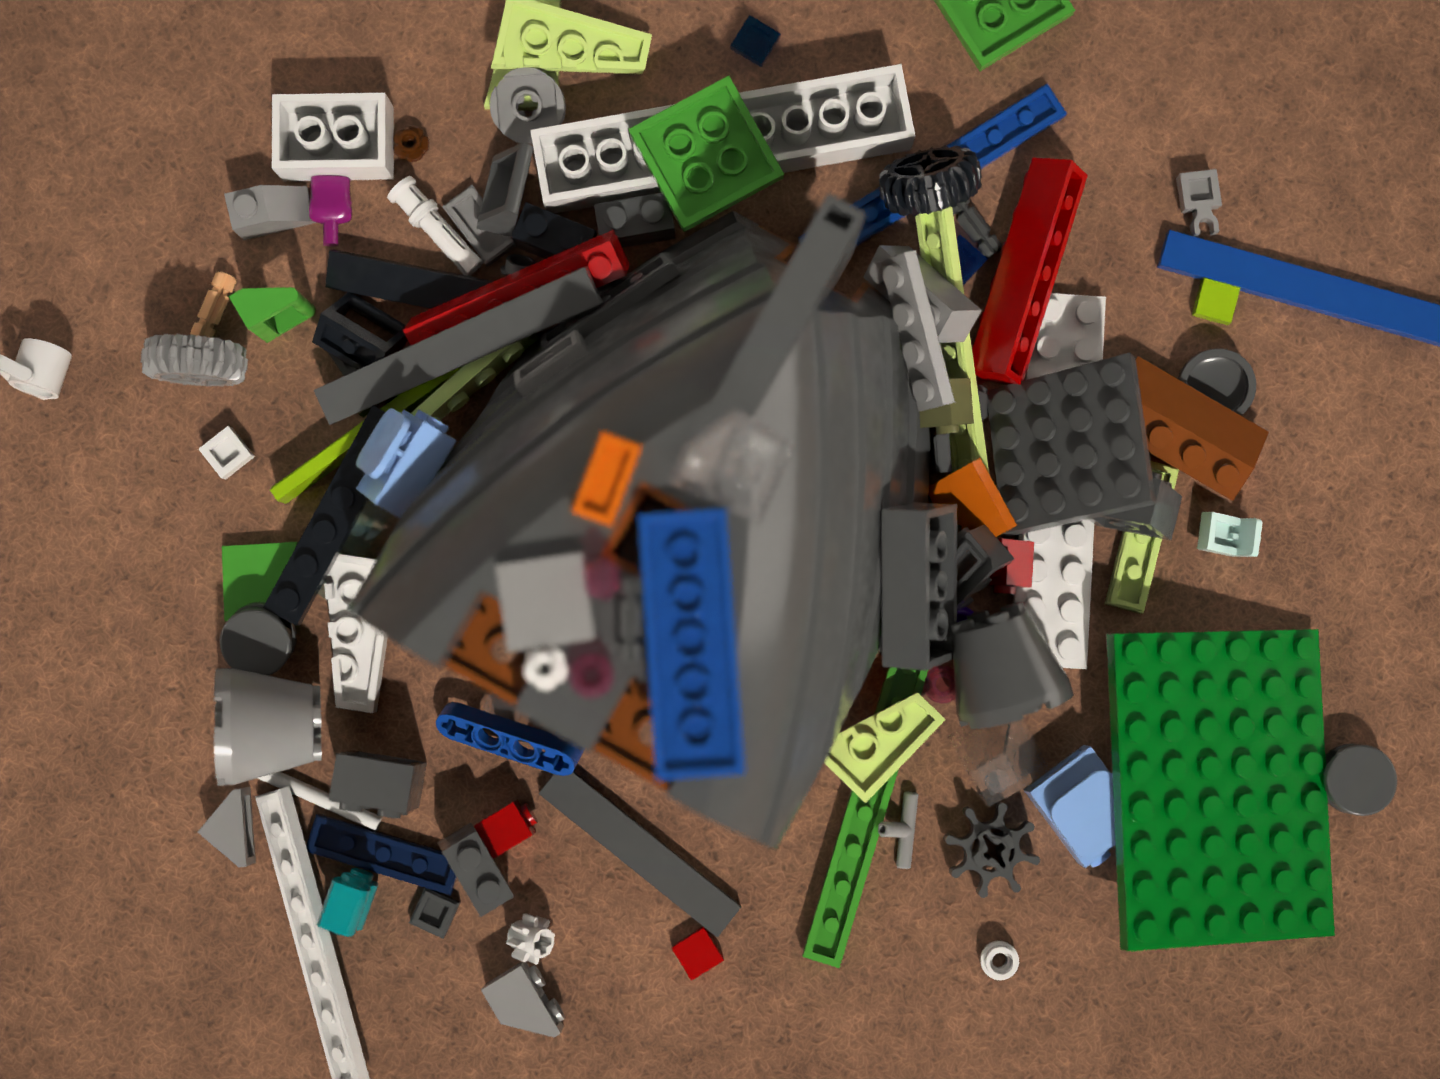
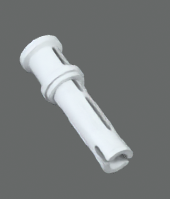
M412 176L405 177L399 181L389 192L388 200L391 203H397L409 216V223L417 228L421 227L446 256L454 262L463 275L471 276L476 272L484 261L472 251L467 243L437 212V203L433 199L428 200L415 186L416 180Z

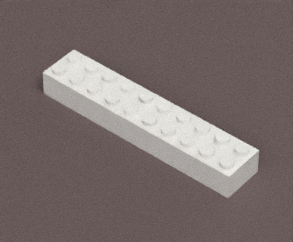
M902 64L739 93L784 173L911 150L915 139ZM673 105L530 130L545 209L556 214L594 207V204L662 193L630 137L628 129Z

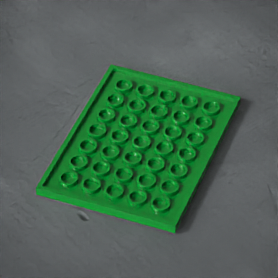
M1319 629L1106 634L1120 949L1131 952L1335 936L1328 796L1324 787L1323 770L1326 767Z

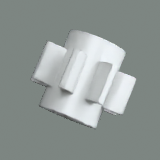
M525 913L522 920L512 923L506 941L507 945L514 948L511 957L522 962L528 961L538 964L539 958L550 954L554 946L555 934L547 929L550 921Z

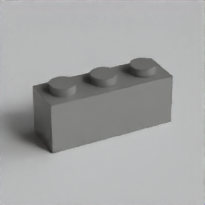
M879 245L863 277L888 301L890 299L883 280L880 261L904 252L913 251L910 246ZM917 254L939 343L964 342L982 310Z

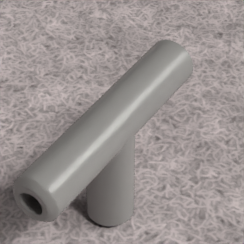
M905 791L903 793L900 822H881L878 825V833L881 837L899 838L896 866L901 869L911 868L919 796L916 792Z

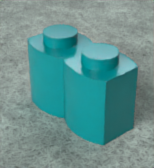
M352 868L351 872H343L341 877H334L318 918L317 926L342 936H354L356 931L362 930L379 885L378 882L372 880L374 874L359 868Z

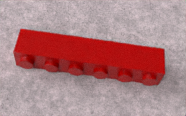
M1032 157L1029 170L1024 176L1020 199L1013 211L1010 231L1007 240L1002 246L999 266L996 275L991 281L988 301L985 310L980 316L978 333L972 346L975 374L983 380L1020 385L1021 381L1025 379L1088 177L1073 160Z
M613 229L413 316L403 329V332L412 346L583 267H588L593 281L598 288L626 276L630 263Z

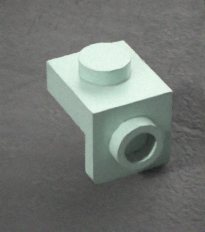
M1202 512L1197 549L1232 557H1257L1261 541L1262 520L1257 518H1237L1216 512Z

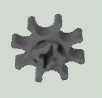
M1001 801L995 803L994 817L987 822L978 821L974 810L968 806L964 807L962 812L971 823L969 833L964 837H954L946 833L943 837L947 844L960 845L964 850L962 862L949 868L950 875L958 878L964 871H977L980 882L976 888V893L982 898L988 896V884L995 877H1004L1008 882L1009 888L1015 893L1019 892L1021 886L1014 880V866L1021 861H1028L1034 865L1040 863V858L1037 855L1024 854L1019 847L1020 838L1025 833L1033 831L1035 829L1034 824L1024 821L1015 829L1007 828L1003 821L1007 805ZM991 829H998V830H1001V832H999V833H992V832H990V830H991ZM983 835L994 844H1000L996 847L1000 863L990 855H984L988 848ZM987 865V866H991V867H993V868H992V869H984V868H982V867Z

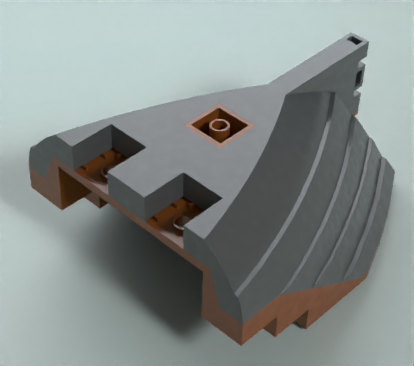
M828 193L800 245L797 246L735 211L729 212L656 254L628 273L626 277L663 252H667L680 274L586 336L584 341L586 342L588 353L575 360L523 398L516 389L513 374L543 352L540 339L525 349L498 385L483 412L446 457L434 479L401 516L347 609L399 646L435 666L447 667L514 705L513 710L582 749L588 752L594 750L667 791L666 796L701 816L760 842L767 847L777 849L827 759L841 726L879 651L878 643L882 633V509L909 503H928L931 427L920 428V413L913 395L910 376L903 357L898 325L893 318L891 303L878 290L865 282L862 283L852 298L834 289L853 256L866 213ZM601 430L643 445L613 528L571 513ZM726 508L745 775L656 781L654 745L645 744L639 734L643 723L652 721L644 595L640 596V601H643V637H640V643L643 644V658L640 662H621L618 658L619 643H622V637H619V601H622V595H619V579L623 576H638L642 578L638 514ZM583 552L596 640L551 646L563 653L565 657L563 661L567 665L568 671L565 679L560 683L557 682L554 688L542 690L537 688L534 682H529L524 674V665L528 663L527 656L533 649L515 652L513 659L506 663L499 662L493 655L494 644L497 640L505 638L495 565ZM544 663L541 668L544 672H548L550 666Z

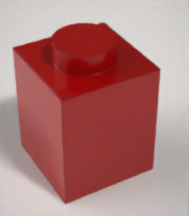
M517 799L475 824L474 828L492 859L534 835L536 830L533 825L538 822L529 805L525 803L521 806Z

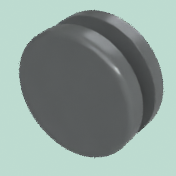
M265 602L247 604L238 609L223 626L220 634L221 653L231 668L271 675L283 667L295 650L297 642L295 625L263 608Z
M1351 743L1339 745L1325 755L1326 767L1323 770L1324 787L1328 796V804L1331 807L1347 814L1368 816L1380 812L1392 801L1397 789V774L1393 763L1382 751L1369 745Z

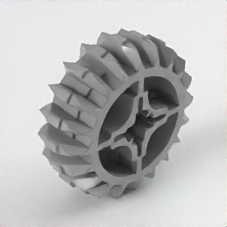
M178 333L176 335H154L144 341V347L141 351L142 373L151 379L183 385L209 387L238 385L245 380V373L248 368L247 350L239 343H233L231 340H222L220 338L196 336L193 334L182 335Z

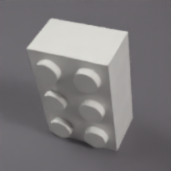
M386 93L272 94V169L283 181H311V177L321 175L344 176L350 178V180L394 179V107Z

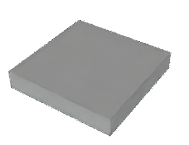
M583 552L495 565L507 653L596 640Z

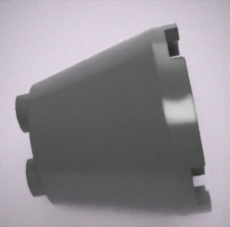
M1023 602L1003 606L1000 608L1001 612L991 615L989 610L978 611L967 615V620L951 625L956 713L961 727L968 725V722L971 729L989 728L1024 719V715L1039 711L1044 703L1047 709H1053L1065 703L1074 695L1068 676L1027 609L1024 608Z

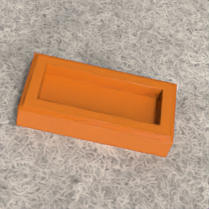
M601 430L571 513L613 528L643 445Z

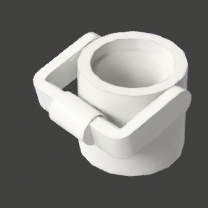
M24 338L15 361L0 354V375L8 381L9 385L42 400L59 398L72 355L66 349L50 342Z

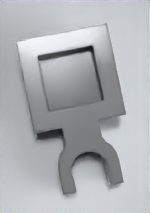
M1217 169L1180 173L1176 177L1181 213L1192 212L1193 220L1190 224L1191 236L1197 237L1201 234L1200 222L1207 223L1210 228V236L1216 235L1219 232V224L1212 210L1222 206Z

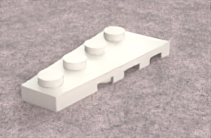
M339 554L324 584L325 599H328L330 622H328L329 637L332 638L333 657L331 662L336 708L368 713L377 712L388 638L357 615L351 613L347 607L377 560L374 558Z

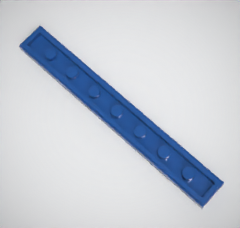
M1045 84L947 146L953 147L957 145L961 148H969L972 152L976 153L977 160H979L982 169L1065 118L1067 113L1049 85ZM879 188L851 204V206L866 213L856 247L905 217L899 215V213H891L889 209L885 208L884 201L881 200ZM805 234L798 237L799 243H801Z
M1169 230L1166 233L1157 268L1199 280L1207 278L1240 287L1242 292L1440 347V305L1173 230Z

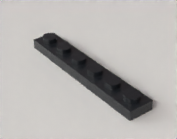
M374 405L370 409L263 607L296 626H301L369 500L356 489L365 474L356 466V462L362 448L385 411Z

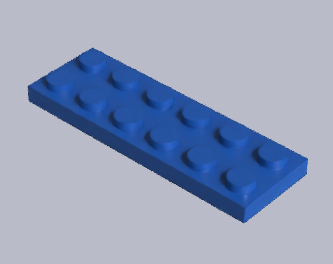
M726 508L638 514L656 781L745 775Z

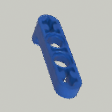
M457 702L445 705L436 720V727L439 732L451 740L560 776H567L573 773L584 752V749L556 733L552 734ZM483 728L492 730L497 734L498 738L488 735L484 732ZM518 740L528 742L534 749L531 750L523 747Z

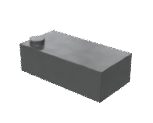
M909 503L882 509V633L878 643L879 652L882 655V667L928 670L953 659L951 625L957 623V504Z

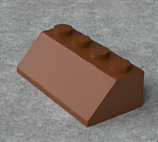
M1136 356L1135 360L1149 453L1234 501L1254 470L1269 432L1148 361Z

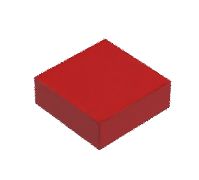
M703 926L671 947L691 981L724 961L722 954Z

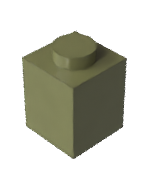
M970 378L949 379L955 403L920 411V428L936 427V434L959 433V425L974 424Z

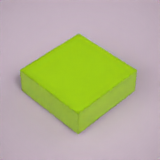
M1207 278L1202 279L1192 316L1224 325L1231 324L1240 287Z

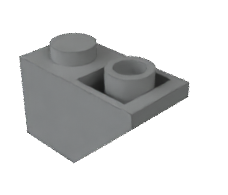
M520 962L487 982L481 989L500 1024L550 1037L559 1035L564 1027L561 1022L565 1019L564 1012L556 999L553 998L549 1001L541 988L546 985L545 980L535 965L529 967L527 962Z

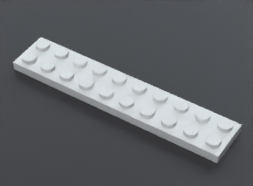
M1051 293L1025 380L1103 360L1106 297ZM1087 519L1016 535V540L1034 542L1032 587L1016 588V595H1013V603L1023 602L1024 608L1027 609L1062 668L1087 669L1094 523Z

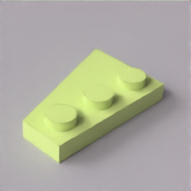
M916 692L839 732L824 763L866 803L946 719Z

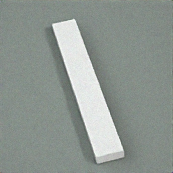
M290 786L255 796L331 1078L370 1079L330 931L317 926L323 906Z

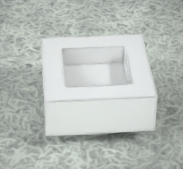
M230 426L224 428L199 448V451L217 474L225 480L255 457Z

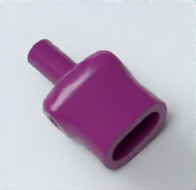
M325 175L311 177L309 217L313 222L323 224L324 246H338V224L350 222L352 219L351 180L348 177Z

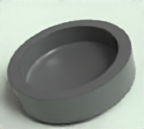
M1209 349L1197 353L1184 364L1178 376L1180 381L1239 415H1243L1248 410L1256 393V377L1251 365L1241 355L1227 349Z

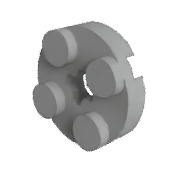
M526 67L511 70L503 76L504 78L498 83L497 87L495 86L491 93L490 113L493 122L506 137L519 144L527 143L533 145L530 130L561 125L566 112L564 94L555 80L539 69ZM531 96L532 102L538 103V109L533 110L530 117H526L524 111L518 110V104L524 103V97Z

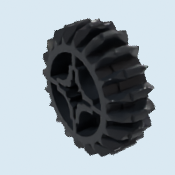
M944 145L941 148L931 147L928 150H918L916 153L906 154L904 158L895 159L892 164H888L879 174V191L885 208L889 209L891 213H899L902 216L908 214L917 216L923 213L929 215L931 212H942L943 209L949 207L955 208L958 203L967 202L969 197L975 196L982 187L981 167L976 153L972 152L969 148H961L957 145L953 147Z

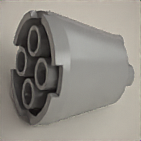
M216 668L214 682V701H216L214 754L218 786L236 785L322 760L320 685L312 686V684L235 668Z

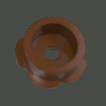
M417 126L399 129L393 137L395 155L408 162L420 160L429 149L428 137L424 136L423 130ZM408 141H413L414 145L409 147L407 143Z

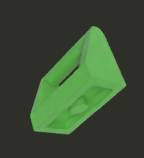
M293 287L242 288L228 296L247 329L266 343L311 318L316 312L315 306Z

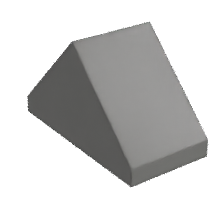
M251 787L233 789L198 831L202 837L238 867H247L256 863Z

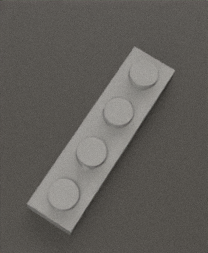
M916 250L904 252L880 261L883 280L890 299L893 318L898 325L903 357L906 361L918 411L955 403Z

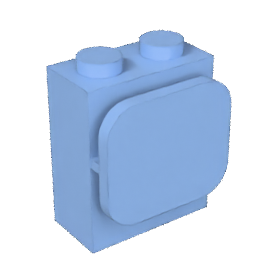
M390 408L381 417L358 456L356 466L365 474L356 489L374 504L401 518L409 506L434 479L454 446L456 440L445 434L449 427L421 410H418L414 416L406 410L400 413Z
M1083 745L1025 788L1024 792L1076 862L1085 868L1089 865L1093 868L1106 861L1111 855L1109 850L1116 845L1113 775L1093 748Z

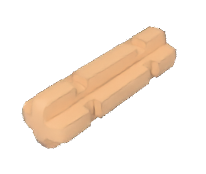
M225 272L215 273L211 282L213 289L208 290L197 315L200 318L199 322L194 323L190 335L213 338L216 331L213 327L215 324H219L229 301L227 294L228 292L232 293L236 284V279Z

